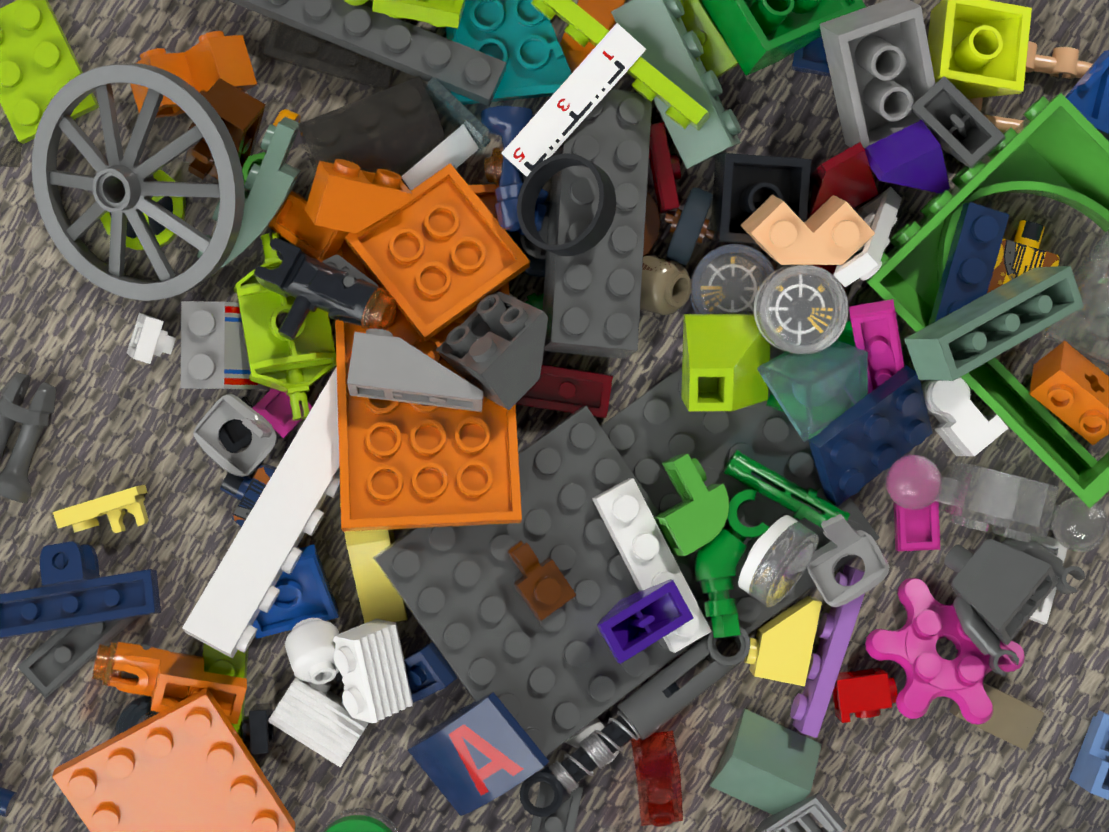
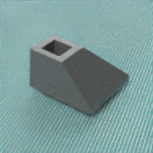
M497 290L485 297L478 304L477 309L460 326L454 328L448 334L446 340L436 351L469 383L482 390L484 397L510 410L540 379L548 316L544 311Z

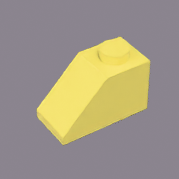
M806 596L757 629L756 639L750 638L749 653L744 659L745 663L750 664L749 670L755 677L805 686L822 605L819 599Z

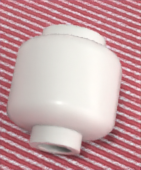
M308 618L297 623L288 634L285 648L293 674L299 680L314 684H325L333 680L339 672L333 658L334 651L336 650V643L333 641V638L339 634V631L331 622L323 621L319 618Z

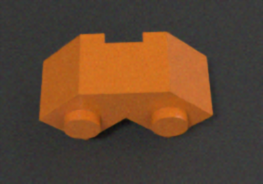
M213 31L201 35L198 38L199 43L186 52L166 54L164 48L148 50L140 55L141 60L137 62L166 70L186 81L198 92L201 90L208 92L219 78L243 92L257 85L243 35L225 36L223 31ZM130 83L138 112L140 113L149 88ZM163 96L156 118L176 116L186 112L172 100Z

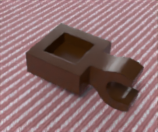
M521 540L507 550L509 556L523 574L513 584L538 620H544L576 596V593L553 559L547 558L542 563H539L527 542L523 543Z

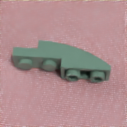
M284 117L277 126L269 125L260 146L261 149L267 152L261 166L257 164L252 166L244 188L251 191L250 193L244 191V213L236 243L220 268L240 255L261 234L278 213L292 191L301 170L286 164V160L301 123ZM220 200L212 217L215 221L218 219ZM200 250L198 251V254H197V258H198V259H199V258L201 257V255L203 254L202 251H200Z

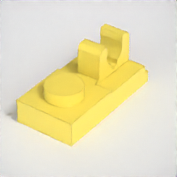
M145 485L135 486L55 511L53 515L58 529L72 525L73 531L76 533L99 526L97 517L107 514L112 531L119 533L126 531L123 523V516L126 514L125 509L134 515L137 526L148 523L149 519L143 502L145 500L144 494L148 492Z

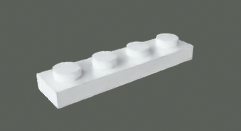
M628 478L592 498L639 591L670 579L674 580L694 618L663 637L669 650L676 653L712 632L634 478Z

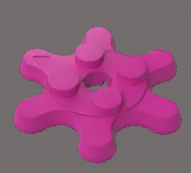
M918 578L904 580L898 587L897 595L907 612L905 625L896 631L882 628L875 629L869 633L865 641L866 651L872 658L879 661H895L905 670L907 676L906 684L898 693L896 699L899 712L909 719H917L927 712L930 703L935 698L948 697L958 704L966 721L976 725L986 723L993 715L992 702L983 688L985 676L992 671L989 665L990 655H984L965 634L953 604L944 605L933 598L924 581ZM947 637L948 640L954 643L958 650L955 659L947 660L939 656L936 650L938 639ZM1011 641L1008 645L1000 642L999 646L1001 649L1010 650L1017 654L1019 664L1015 665L1009 656L1005 654L998 659L999 668L1005 672H1014L1021 668L1025 659L1022 647L1015 641Z

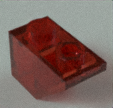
M673 731L653 733L644 741L640 738L638 740L631 739L641 826L654 825L662 827L673 822L683 821L681 774Z

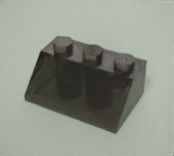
M420 76L298 124L303 147L315 173L319 160L334 164L335 159H343L359 165L362 171L376 173L377 169H386L403 176L446 139L437 111Z

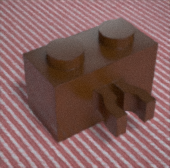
M219 78L208 92L201 90L199 93L207 99L225 123L238 152L241 167H243L248 156L253 155L266 104ZM193 122L188 130L196 126V124ZM202 139L187 150L185 161L190 164L188 172L202 180L208 174L218 180L213 156L205 139Z

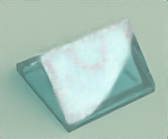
M833 338L817 350L807 353L785 352L757 368L804 443L820 434L832 421L868 395V352Z

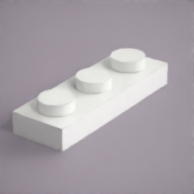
M892 187L876 196L857 211L858 215L869 225L875 234L843 265H837L834 276L844 287L859 278L862 281L869 279L882 266L881 258L884 249L890 242L889 235L897 221L896 215L902 200Z

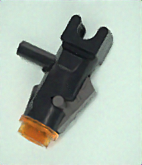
M278 238L270 241V246L276 251L282 264L273 270L262 266L257 267L254 271L255 278L263 287L287 298L289 295L296 298L278 330L280 335L294 340L309 311L315 312L317 308L328 312V316L331 319L360 325L366 330H385L388 327L396 310V299L390 297L387 290L378 287L374 281L357 270L340 255H333L321 262L303 254L300 248Z

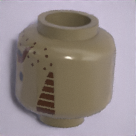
M644 256L640 309L660 315L673 314L689 299L691 280L684 265L677 261L658 256Z

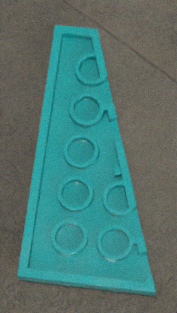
M466 0L458 29L446 27L447 39L506 62V72L492 102L552 96L572 74L551 21L532 6L531 2L533 0ZM451 91V103L455 106L479 103Z

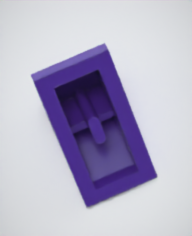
M922 120L864 148L870 168L879 181L940 194L950 189L941 145Z
M670 579L619 600L598 622L597 626L617 663L621 664L694 617L674 580Z

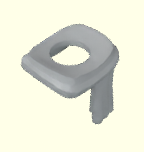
M233 394L222 396L198 423L193 433L200 447L215 463L227 472L241 477L250 475L257 469L271 452L277 439L272 424ZM233 419L243 421L242 424L252 432V441L249 447L240 453H230L225 450L219 440L222 426Z
M841 514L822 522L823 534L831 542L815 551L807 560L808 572L825 602L835 608L851 602L876 587L888 575L890 568L873 537L865 531L853 530ZM848 555L861 557L865 564V573L862 579L851 586L838 584L834 577V568L837 562Z

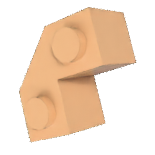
M771 195L740 225L772 259L781 265H843L875 234L846 201L834 195L805 222L784 201Z

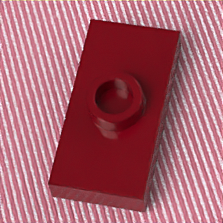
M664 122L651 124L649 162L658 210L663 215L676 212L680 208L675 180L681 179V171L677 154L670 155Z

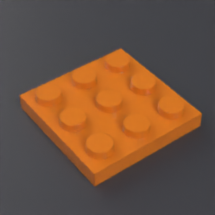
M451 163L411 190L412 198L408 204L357 234L350 233L345 236L348 246L424 342L431 339L478 305L485 297L493 294L530 267V260L505 229L499 225L496 218Z

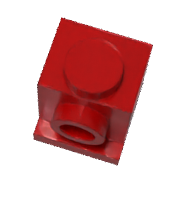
M880 667L839 673L832 692L835 716L842 723L851 722L850 713H855L857 718H871L881 715L880 709L892 708V704L896 703L898 696L894 678H888V673Z

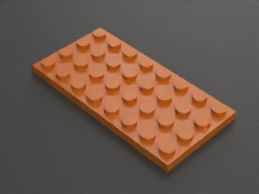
M499 184L469 185L498 221L495 207L497 203L495 189L499 187ZM345 239L337 255H340L357 270L374 281L380 287L384 298L374 320L367 327L335 320L342 531L521 523L522 511L516 404L510 410H507L483 396L482 412L350 396L347 379L354 333H366L368 329H383L391 332L393 337H400L465 379L437 353L436 349L446 340L448 334L454 328L460 326L477 309L478 305L424 342L348 246ZM509 282L498 289V291L509 295Z

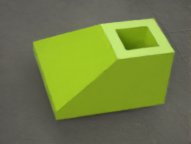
M684 314L681 399L689 412L735 411L767 401L770 343L760 333L754 314Z

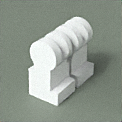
M962 378L954 381L927 380L921 385L928 414L934 415L940 422L934 429L956 456H976L1009 429L998 415L983 416L970 400V388Z

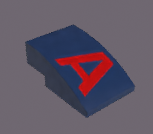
M494 692L482 697L477 702L459 709L447 721L427 731L408 749L409 753L460 816L472 812L498 798L542 769L549 762Z

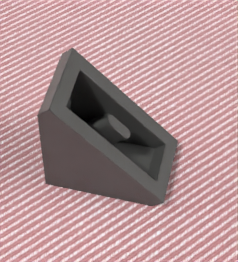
M945 76L911 106L913 112L924 122L944 151L971 169L1006 139L1005 135Z

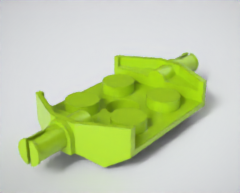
M269 233L260 236L265 256L264 264L261 266L273 270L282 264L276 251L270 246V240L274 238L279 239V234L272 233L271 236H269ZM254 269L237 282L234 287V292L237 293L251 371L249 379L255 383L286 393L290 398L293 421H298L301 418L304 420L310 412L306 394L309 391V387L337 366L328 312L318 308L315 312L309 311L295 339L290 340L278 333L276 317L281 313H288L296 298L290 295L287 298L263 287L256 280Z

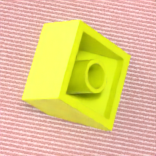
M941 0L931 10L928 45L935 83L945 76L967 99L1022 93L1024 90L1032 8L990 0Z

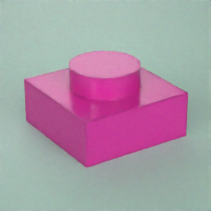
M273 388L252 408L272 424L274 430L283 438L302 421V418L298 421H293L289 396ZM308 403L309 411H311L313 406Z

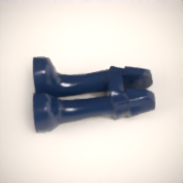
M489 107L481 112V127L486 132L499 135L502 138L504 151L535 115H532L531 109L525 107ZM503 155L499 187L495 189L497 198L495 207L498 222L503 229L516 231L520 235L525 236L518 221L517 202L520 189L527 176ZM541 189L535 205V224L538 233L542 228L547 208L544 203L548 197V192L544 189Z

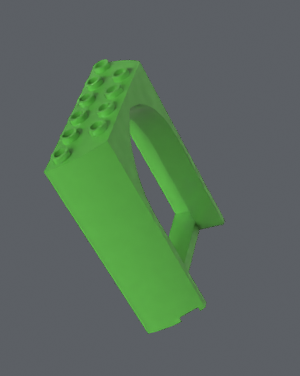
M1062 93L1049 101L1044 96L1040 97L1025 111L1023 115L1026 119L1015 129L1010 127L1003 133L1006 138L974 168L971 169L965 166L952 178L951 181L956 186L950 192L945 190L942 194H936L920 210L924 217L918 223L916 221H913L910 225L907 223L890 239V243L894 247L887 254L883 252L881 258L882 266L866 282L884 300H894L895 311L915 332L927 327L964 203L1001 193L1035 194L1054 199L1078 210L1096 223L1109 236V141ZM996 358L961 376L969 387L1089 508L1109 491V451L1097 461L1040 402L1029 394V391Z

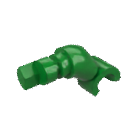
M747 489L741 491L731 499L727 517L730 525L726 530L723 528L712 541L704 545L697 553L695 578L696 581H701L702 594L708 593L709 601L704 602L706 617H711L714 638L741 635L736 598H730L729 590L734 589L732 577L737 576L736 567L747 548L744 541L747 538L755 539L761 537L770 527L763 522L756 527H746L741 524L737 515L739 508L744 503L755 502L757 490Z

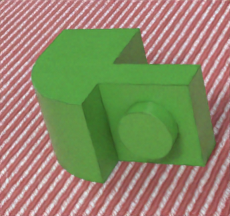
M681 454L663 462L662 465L682 501L654 517L674 556H687L712 541L723 529L729 512V498L724 483L711 484L706 487L704 481L707 480V476L699 461L695 458L691 459L689 454Z

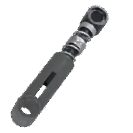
M740 626L741 635L730 636L737 643L738 649L733 657L722 656L717 651V638H714L712 630V632L705 635L617 706L618 717L616 719L609 718V724L601 731L594 730V732L579 742V748L571 755L564 754V760L561 763L555 761L549 767L546 765L539 772L524 780L520 788V801L524 809L536 817H548L555 813L561 804L571 797L569 794L578 788V782L587 775L593 776L595 768L599 767L602 769V767L612 761V758L615 759L613 754L616 751L623 752V746L633 738L635 740L640 738L643 741L739 665L748 655L750 649V638L746 630ZM707 658L711 664L683 687L679 688L675 682ZM538 782L549 784L554 791L553 802L545 808L536 807L529 800L530 788Z

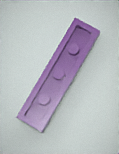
M845 565L843 573L838 572L835 580L843 586H851L862 579L865 571ZM865 593L845 605L836 608L831 607L830 612L824 613L820 619L817 629V636L821 638L816 654H811L807 674L808 679L803 694L798 693L796 695L790 713L791 718L794 719L792 725L802 734L815 738L818 737Z

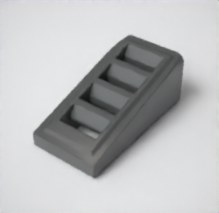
M817 793L764 819L755 832H843L847 825L823 796ZM811 812L823 827L820 828L808 813Z

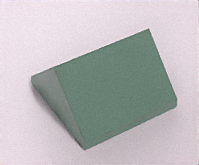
M744 708L709 786L774 815L805 800L811 793L822 744Z

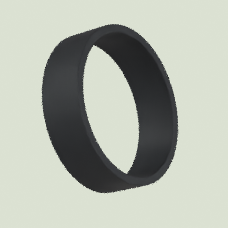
M570 153L554 155L539 163L526 177L520 189L517 202L518 221L525 236L536 246L560 256L579 255L596 246L611 227L616 211L615 188L608 174L602 168L582 156ZM571 166L589 167L595 175L599 187V204L592 223L584 233L571 242L562 245L546 244L539 235L535 224V205L541 189L554 174L562 169Z

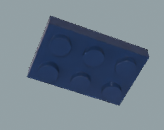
M906 365L808 439L825 497L838 507L849 497L858 493L862 487L884 470L889 469L897 460L915 446L921 444L933 433L921 382L915 370Z

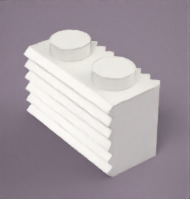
M374 619L334 636L333 641L336 643V650L334 651L333 658L337 669L343 676L342 682L345 685L342 700L352 718L376 723L387 716H392L393 713H399V710H405L406 707L413 706L399 633L395 622Z
M296 677L268 722L341 767L369 722L352 718L346 710L342 698L329 691L331 687L329 682L314 684L301 681Z

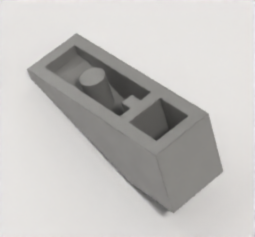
M368 329L366 333H354L347 379L350 396L482 412V390L400 337H393L391 332L383 329Z

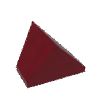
M861 142L822 163L810 175L813 186L807 220L833 195L846 201L854 208L878 194L866 152Z

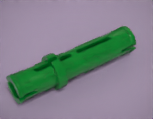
M737 449L732 454L723 471L724 474L732 476L750 488L757 490L758 493L793 511V517L800 521L805 518L822 528L821 524L823 521H827L839 514L846 521H848L850 513L844 512L818 497L817 490L808 487L807 490L774 470L742 454ZM751 472L782 489V492L753 476ZM791 495L821 511V514L811 509L807 505L795 500L791 497Z

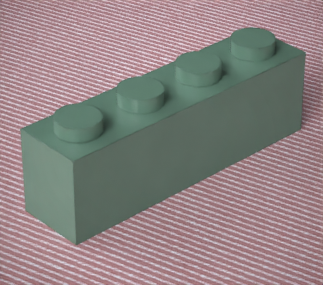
M631 0L611 11L616 23L646 48L641 57L709 113L710 118L699 131L691 124L684 130L665 114L669 107L659 98L655 97L653 99L686 168L696 166L740 144L741 142L737 134L741 133L739 122L731 109L725 111L718 96L722 94L719 80L712 70L706 71L699 57L704 54L702 45L696 34L692 30L687 32L681 16L685 12L681 1Z
M1071 266L1037 267L908 336L904 340L919 380L954 381L1083 308L1084 305Z

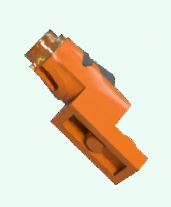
M111 642L110 646L99 644L92 679L101 680L102 685L116 687L119 691L151 696L150 711L162 712L208 687L232 724H238L247 690V678L204 672V657L170 652L145 644Z

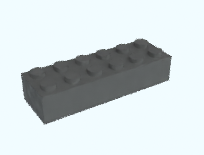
M611 89L553 154V156L564 153L576 154L602 168L610 177L615 188L616 211L608 232L592 249L575 256H560L546 251L543 311L548 316L544 351L625 359L638 351L652 102L648 101L640 93ZM567 167L551 177L548 245H562L571 242L584 233L592 223L599 204V187L596 177L589 167Z

